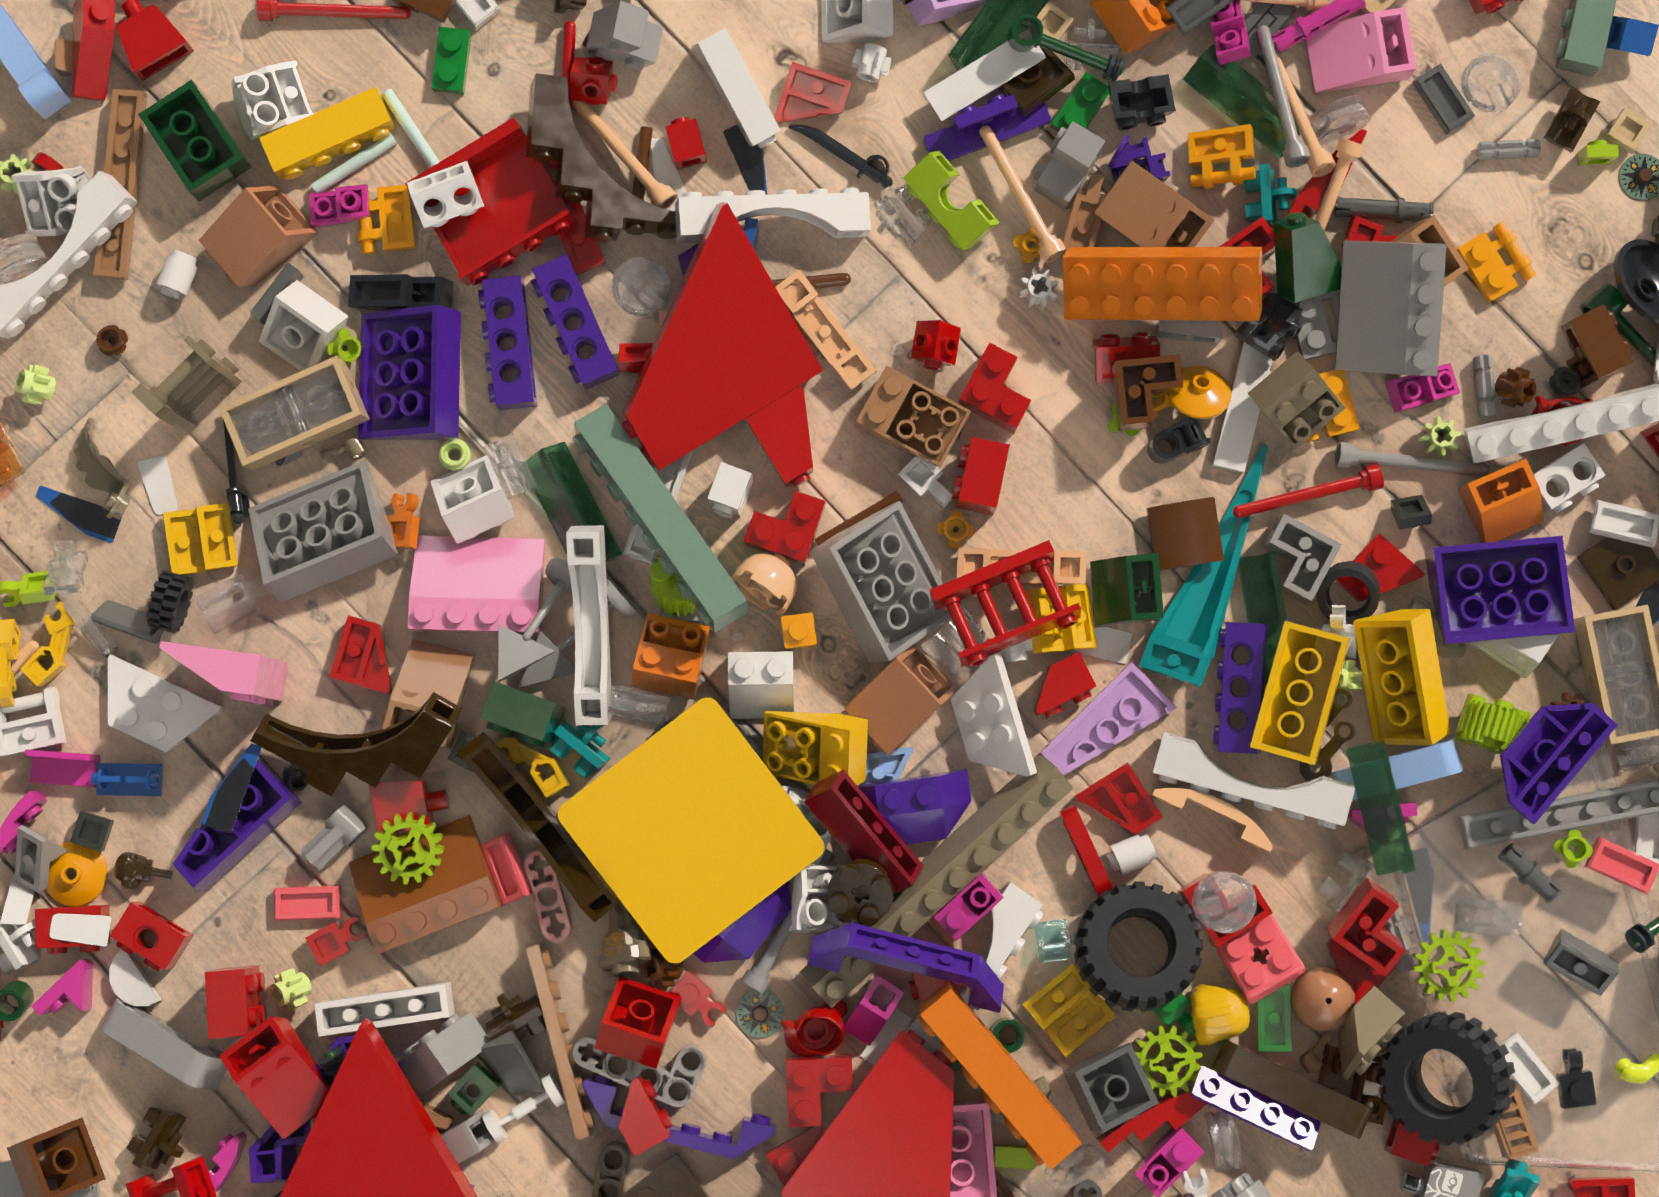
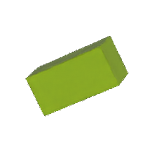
M994 1144L995 1167L1035 1170L1036 1162L1024 1145Z

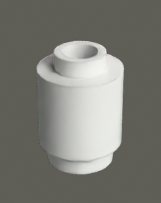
M173 250L171 256L166 257L156 285L162 287L160 293L177 300L180 295L187 296L198 269L195 266L198 259L184 252Z
M1147 834L1141 837L1135 835L1109 846L1111 853L1106 854L1112 871H1119L1122 876L1151 865V861L1157 859L1154 846Z

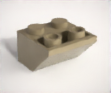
M1298 351L1248 392V395L1295 450L1345 409L1344 405L1316 370Z
M1375 986L1353 1007L1338 1031L1342 1077L1347 1081L1355 1072L1361 1076L1373 1063L1372 1060L1378 1053L1380 1055L1386 1051L1387 1044L1402 1029V1026L1398 1023L1405 1012Z

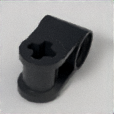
M1188 417L1156 434L1148 443L1147 452L1152 461L1163 464L1185 454L1188 455L1211 444L1212 440L1206 437L1199 423L1200 419ZM1158 440H1165L1170 444V454L1159 452L1157 449Z

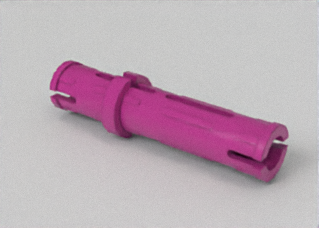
M1334 0L1304 18L1302 16L1296 18L1295 23L1271 35L1272 40L1281 54L1303 40L1309 41L1313 39L1312 35L1347 17L1349 14L1364 8L1366 3L1364 0Z

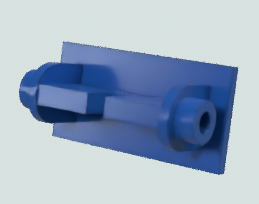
M97 763V772L92 773L91 783L96 785V795L161 796L163 764Z

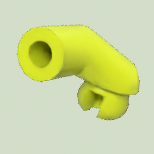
M1656 1053L1652 1054L1642 1064H1632L1629 1059L1622 1058L1615 1064V1072L1620 1074V1079L1624 1082L1643 1084L1659 1072V1055Z

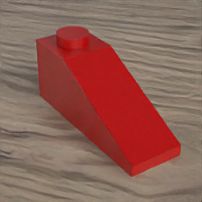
M77 0L73 4V98L105 101L115 32V0Z

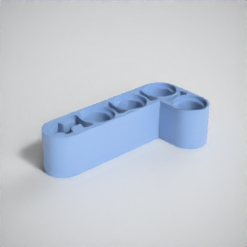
M0 4V60L18 83V89L27 102L44 119H48L72 102V100L15 21Z
M1455 738L1437 742L1432 746H1425L1331 772L1329 777L1354 784L1355 792L1352 801L1453 775L1462 772L1464 768Z

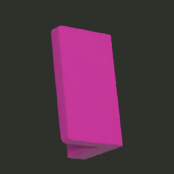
M25 749V756H32L29 782L96 787V785L91 783V776L93 772H97V763H100V755Z

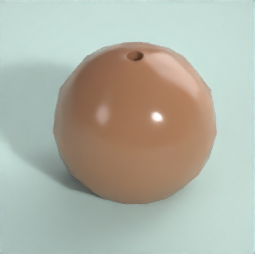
M1316 966L1306 970L1302 976L1296 979L1291 990V1006L1296 1018L1304 1026L1315 1031H1331L1344 1024L1355 1006V992L1351 982L1342 972L1331 967ZM1327 998L1331 999L1330 1004L1326 1003Z

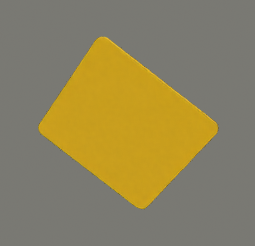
M708 697L700 699L562 804L558 810L560 823L659 952L670 963H680L818 859L824 852L822 838L718 702Z

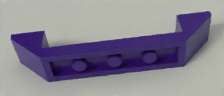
M849 923L814 936L812 939L807 965L839 973L844 956L846 955L970 986L969 1006L997 1013L1001 1011L1004 984L979 954L856 923Z
M594 1073L593 1078L587 1076L584 1079L583 1088L606 1127L620 1130L619 1124L624 1107H619L618 1111L612 1110L619 1084L612 1083L611 1079L598 1073ZM752 1113L751 1118L744 1117L739 1141L737 1142L732 1140L733 1135L714 1131L713 1135L701 1133V1127L697 1125L682 1123L681 1127L674 1125L669 1129L672 1133L669 1138L663 1141L735 1159L773 1136L776 1124L770 1123L771 1118L768 1116Z

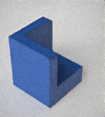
M1613 16L1606 48L1650 56L1659 25Z

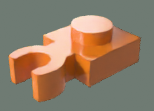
M394 493L391 499L392 507L395 510L394 515H387L393 532L396 549H417L420 517L414 516L413 512L418 507L419 498L417 495L407 493L404 504V496Z

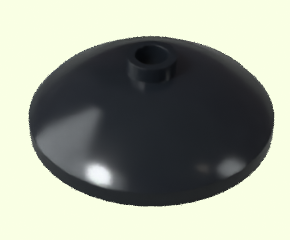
M1632 240L1621 247L1616 253L1613 267L1615 282L1625 302L1638 315L1650 322L1659 324V245L1649 240Z

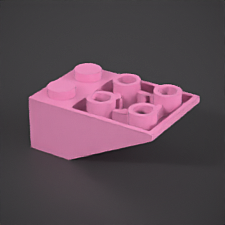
M1405 7L1376 11L1334 23L1312 35L1313 39L1306 41L1315 94L1408 80L1416 70Z

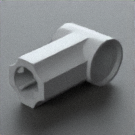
M345 804L325 822V827L301 849V852L312 865L322 870L345 847L348 848L367 831L368 827Z

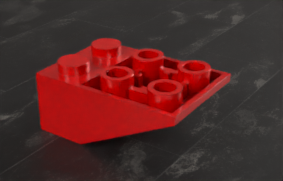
M269 1017L219 1055L234 1082L283 1139H287L318 1115L330 1089L326 1079L287 1018Z

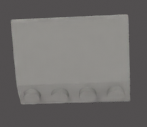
M1343 240L1336 370L1437 376L1447 245L1441 243Z
M365 460L248 508L263 585L280 603L398 555L390 523Z
M900 501L837 533L810 551L869 663L891 661L951 618L948 610L943 608L935 610L932 604L929 590L942 585L943 582Z

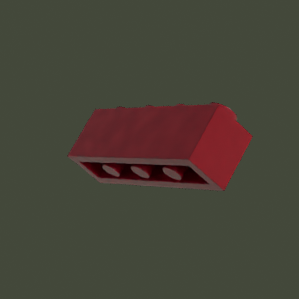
M842 769L817 782L804 803L849 855L851 860L868 859L884 867L891 880V884L893 883L894 894L913 886L924 865L845 770Z

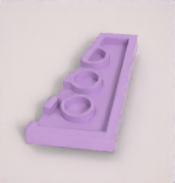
M1131 662L1040 753L1054 764L1064 776L1177 709V707Z

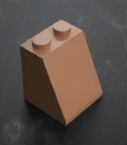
M279 185L247 187L219 216L199 241L206 248L207 255L212 260L218 262L224 269L228 280L241 288L257 285L314 238L318 231Z
M913 644L897 656L844 709L848 712L849 716L868 719V735L871 742L877 749L885 751L889 755L958 689Z

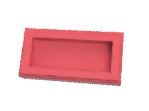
M511 833L480 844L503 905L533 894Z
M1601 837L1596 838L1593 845V853L1588 857L1584 866L1648 895L1659 870L1658 863Z
M341 886L274 888V921L341 918Z

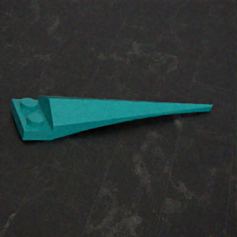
M1266 444L1261 446L1219 524L1224 561L1194 566L1165 612L1164 618L1159 621L1151 633L1139 663L1141 668L1201 688L1210 661L1214 659L1219 633L1223 626L1251 515L1236 518L1233 515V508L1255 501L1268 453V446Z

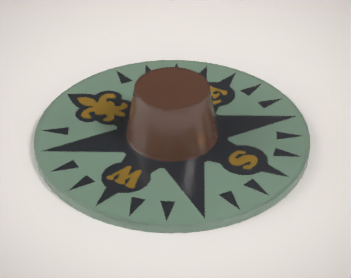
M1636 154L1629 157L1622 164L1619 171V182L1628 196L1637 200H1650L1659 195V160L1649 154Z
M752 990L746 993L738 1002L736 1019L739 1027L747 1035L755 1038H765L773 1035L781 1027L780 1022L784 1020V1007L779 997L773 992L765 990L764 994L757 990Z

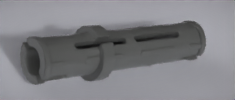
M1338 196L1335 202L1337 205H1335L1334 210L1335 217H1352L1357 215L1362 218L1394 220L1395 223L1402 224L1403 220L1421 221L1431 217V214L1434 213L1433 202H1407L1405 198H1397L1396 201Z

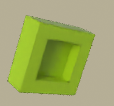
M1606 140L1590 141L1577 153L1578 166L1610 165L1619 157L1618 144H1607Z

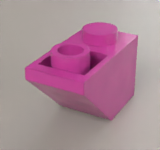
M981 873L934 915V918L957 941L996 906L1004 896Z
M876 973L844 1024L845 1031L870 1046L904 995V989Z
M1182 1127L1176 1131L1171 1128L1152 1147L1134 1174L1156 1197H1160L1181 1176L1182 1172L1186 1171L1205 1151Z

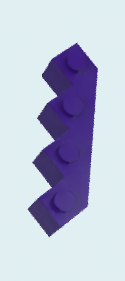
M355 1035L337 1037L329 1049L342 1047L344 1052L347 1053ZM320 1063L316 1064L331 1087L336 1076L334 1073L326 1074ZM316 1117L287 1139H283L271 1125L264 1135L255 1141L249 1149L251 1183L287 1181L296 1162V1146L304 1145Z

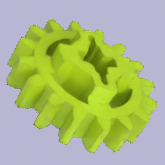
M408 812L406 819L402 820L401 816L397 813L394 815L393 824L388 820L383 821L382 826L385 832L377 830L374 835L380 842H374L371 846V850L379 852L374 856L373 861L374 863H383L380 870L381 874L387 871L392 872L391 881L393 882L398 876H402L403 883L408 884L410 877L414 876L415 880L419 883L422 881L423 872L428 876L433 875L434 870L431 864L439 866L442 859L435 854H442L444 852V846L437 844L442 840L443 835L442 833L433 834L436 823L424 824L425 815L423 814L418 820H414L413 813ZM402 828H411L410 831L401 834L395 832ZM422 833L429 842L430 850L428 846L423 845L420 837ZM414 837L412 850L402 859L404 846ZM386 846L388 847V848H387L388 850H390V851L393 852L394 857H395V862H393V861L389 858V856H388V854H387ZM415 862L421 864L417 867L405 868L407 865Z
M1440 929L1439 938L1434 933H1428L1429 943L1423 941L1417 943L1422 951L1421 953H1412V957L1419 961L1417 965L1411 966V970L1420 973V976L1414 980L1417 984L1426 983L1423 990L1425 994L1429 995L1435 991V999L1442 1001L1446 994L1449 1001L1456 1002L1457 993L1462 998H1468L1467 988L1478 990L1479 986L1474 980L1476 977L1484 978L1485 974L1478 971V966H1483L1486 962L1476 957L1482 951L1481 947H1470L1473 942L1472 937L1467 936L1461 940L1462 935L1460 931L1454 930L1450 937L1448 930ZM1453 944L1459 946L1467 957H1461L1457 954L1456 947ZM1437 948V953L1431 960H1428L1432 951ZM1448 960L1460 963V965L1450 967L1448 971L1436 967L1448 963ZM1465 971H1468L1466 977L1460 983V977ZM1429 974H1436L1440 977L1443 987L1436 984Z
M1157 1025L1156 1034H1153L1148 1029L1145 1031L1148 1038L1145 1042L1140 1039L1136 1040V1043L1141 1047L1140 1051H1135L1152 1090L1157 1087V1093L1161 1097L1164 1096L1166 1090H1169L1173 1097L1177 1096V1088L1179 1087L1185 1092L1189 1091L1186 1083L1189 1080L1194 1082L1196 1076L1193 1075L1194 1070L1198 1071L1202 1067L1196 1063V1059L1203 1056L1202 1052L1193 1051L1198 1042L1195 1039L1186 1041L1188 1032L1185 1030L1177 1035L1176 1026L1170 1025L1168 1032H1165L1162 1025ZM1169 1039L1181 1043L1185 1050L1175 1051L1172 1049ZM1156 1043L1157 1048L1152 1056L1146 1057L1149 1048ZM1165 1053L1173 1058H1177L1169 1063L1170 1068L1168 1069L1162 1064H1157L1164 1059ZM1183 1065H1187L1186 1071L1178 1079L1177 1074ZM1158 1070L1161 1072L1164 1082L1152 1078L1148 1071Z

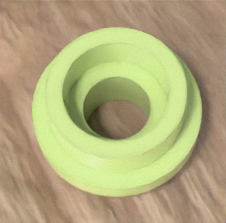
M460 439L447 440L439 449V460L448 470L459 471L470 462V448ZM455 450L460 451L461 456L458 460L453 461L450 459L451 452Z

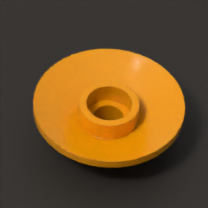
M1204 366L1182 368L1183 388L1179 393L1168 394L1172 405L1179 412L1196 419H1210L1219 416L1228 408L1232 396L1228 381L1217 371Z
M71 842L64 843L61 846L66 848L67 852L50 862L48 888L46 890L53 899L61 904L68 906L88 904L95 900L106 886L108 879L106 860L100 851ZM70 868H74L77 872L74 880H70L67 876V871Z

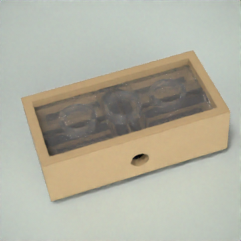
M334 356L218 407L242 466L253 471L370 420L348 366L338 356Z
M1648 605L1574 619L1590 703L1596 704L1618 724L1602 745L1659 736V654Z

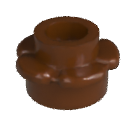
M108 325L98 332L96 342L99 350L104 355H120L126 349L125 344L128 342V335L123 329H119L118 326ZM111 338H115L113 344L110 343Z

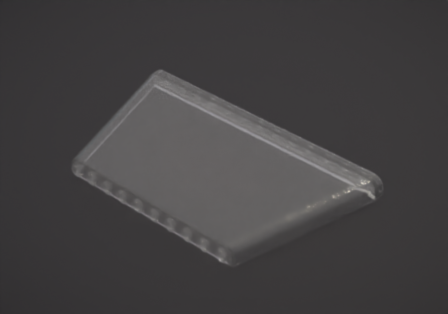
M1606 740L1557 798L1618 786ZM1502 775L1389 841V845H1385L1387 852H1383V860L1387 871H1392L1395 883L1391 884V891L1397 903L1400 902L1403 915L1399 916L1401 920L1400 925L1403 926L1405 935L1408 934L1411 944L1408 954L1421 953L1422 949L1417 943L1419 941L1429 943L1428 933H1434L1439 938L1440 929H1446L1451 937L1453 931L1456 930L1461 932V940L1467 936L1473 938L1470 947H1481L1482 951L1476 957L1486 962L1485 965L1478 966V971L1485 974L1484 978L1476 977L1474 980L1479 986L1478 990L1467 988L1468 998H1462L1457 993L1456 1002L1449 1001L1446 994L1442 1001L1435 999V991L1429 995L1423 992L1426 983H1416L1418 994L1421 999L1425 998L1428 1011L1424 1012V1016L1445 1011L1447 1015L1453 1012L1464 1013L1465 1020L1467 1021L1475 1017L1483 1022L1481 1026L1483 1030L1487 1031L1491 1028L1498 1035L1494 1039L1497 1044L1516 1031L1555 1079L1556 1074L1565 1073L1562 1050L1576 1048L1577 1051H1582V1070L1592 1071L1597 1105L1563 1109L1560 1107L1558 1087L1533 1105L1518 1088L1540 1151L1515 1158L1514 1160L1526 1162L1528 1167L1659 1174V1072L1647 1082L1640 1084L1624 1082L1620 1079V1074L1616 1073L1614 1069L1615 1064L1622 1058L1629 1059L1632 1064H1642L1652 1054L1656 1053L1659 1055L1658 934L1654 936V945L1643 953L1633 950L1625 938V932L1635 924L1640 923L1646 926L1654 920L1646 894H1642L1585 868L1588 857L1578 862L1576 868L1566 867L1560 853L1554 852L1553 844L1556 840L1565 838L1569 830L1465 849L1458 817L1512 807L1507 802ZM1627 819L1576 828L1582 833L1581 837L1592 848L1596 838L1601 837L1636 853ZM1513 843L1531 862L1536 861L1542 866L1541 871L1562 888L1558 892L1559 895L1553 901L1546 903L1529 885L1520 883L1518 881L1519 876L1498 859L1501 851L1506 846ZM1572 845L1570 850L1574 852L1576 847ZM1561 929L1619 962V974L1601 997L1543 964L1547 952ZM1453 944L1456 947L1457 954L1461 957H1467L1459 946ZM1437 948L1432 951L1428 960L1434 957L1437 953ZM1412 957L1414 964L1417 965L1419 960ZM1448 960V963L1436 967L1448 971L1450 967L1460 965V963ZM1465 971L1460 977V983L1464 980L1468 971ZM1429 974L1436 984L1443 987L1440 977L1436 974ZM1433 1049L1436 1061L1442 1063L1444 1075L1441 1076V1083L1445 1094H1450L1454 1107L1465 1106L1470 1102L1473 1094V1081L1468 1068L1454 1054L1441 1049ZM1516 1111L1502 1114L1501 1120L1517 1116ZM1520 1124L1506 1127V1133L1520 1130ZM1491 1127L1478 1138H1473L1468 1143L1458 1145L1462 1159H1467V1162L1472 1165L1505 1166L1508 1162V1159L1502 1157L1494 1127ZM1524 1137L1509 1141L1511 1147L1525 1143Z

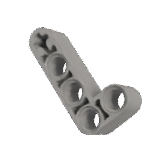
M115 999L100 1027V1030L190 1086L216 1090L227 1072L225 1065L219 1057L223 1053L222 1051L213 1047L196 1044L142 1009L127 1004L121 999Z
M584 1036L577 1041L573 1048V1058L577 1064L629 1088L632 1080L640 1075L642 1070H653L657 1075V1083L653 1085L657 1093V1097L654 1099L673 1107H682L689 1102L707 1062L704 1049L699 1045L691 1044L682 1048L676 1057L672 1069L658 1064L657 1069L625 1059L627 1061V1070L618 1073L612 1070L610 1066L611 1058L616 1055L609 1053L603 1061V1066L598 1064L602 1058L596 1055H592L589 1059L584 1057L585 1051L581 1049V1046L586 1047L589 1043L594 1045V1052L600 1055L604 1053V1051L594 1048L597 1036ZM687 1052H695L700 1057V1066L695 1069L687 1068L683 1063V1055ZM676 1082L684 1084L687 1088V1096L683 1099L674 1098L669 1090L671 1084Z

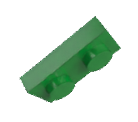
M439 27L431 85L434 92L464 95L472 36L470 30Z
M1085 72L1050 127L1059 132L1062 127L1068 129L1072 121L1087 129L1109 96L1108 86Z
M1285 985L1257 1001L1259 1051L1292 1052L1290 985Z

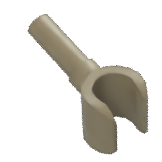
M351 438L345 441L344 445L321 451L320 456L322 459L348 452L350 458L354 460L362 457L368 451L362 440Z

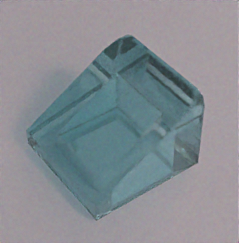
M1066 919L1038 922L1034 930L1039 962L1070 959L1071 944Z

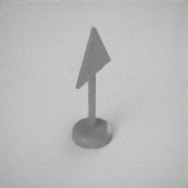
M553 558L548 562L545 573L555 587L523 635L498 624V682L555 653V650L531 640V637L561 591L572 594L568 562L566 560Z
M606 578L607 598L609 600L608 612L615 606L622 615L626 617L632 616L637 612L635 607L609 578ZM539 629L535 641L555 650V653L525 668L518 687L575 673V665L562 653L575 642V631L556 647Z

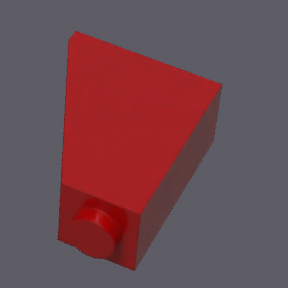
M800 385L746 418L749 428L786 488L792 484L794 488L803 485L811 479L809 474L813 472L805 394Z

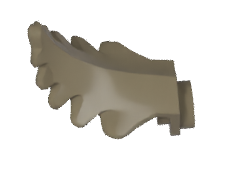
M88 418L85 426L81 429V435L76 439L78 447L74 450L75 456H81L76 467L78 470L86 472L85 482L88 486L110 493L103 506V509L107 510L105 517L109 519L114 517L120 520L131 500V497L125 494L130 482L119 474L108 457L100 455L93 439L95 420Z

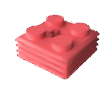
M1272 915L1267 916L1220 947H1216L1217 954L1249 1004L1257 1002L1305 973L1304 964ZM1259 953L1262 956L1267 955L1266 964L1262 965L1259 961L1253 963L1255 960L1254 955Z

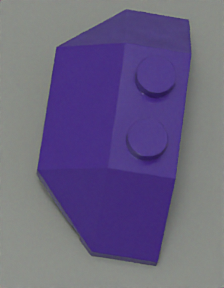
M1594 703L1541 706L1500 754L1507 802L1531 824H1535L1618 724Z
M967 769L858 785L860 790L906 845L946 839L972 801Z
M787 881L693 954L704 963L750 959L791 909L789 882Z

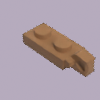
M1092 173L1087 189L1079 188L1078 193H1076L1063 239L1066 249L1068 247H1095L1102 219L1093 212L1106 196V194L1100 193L1104 176Z

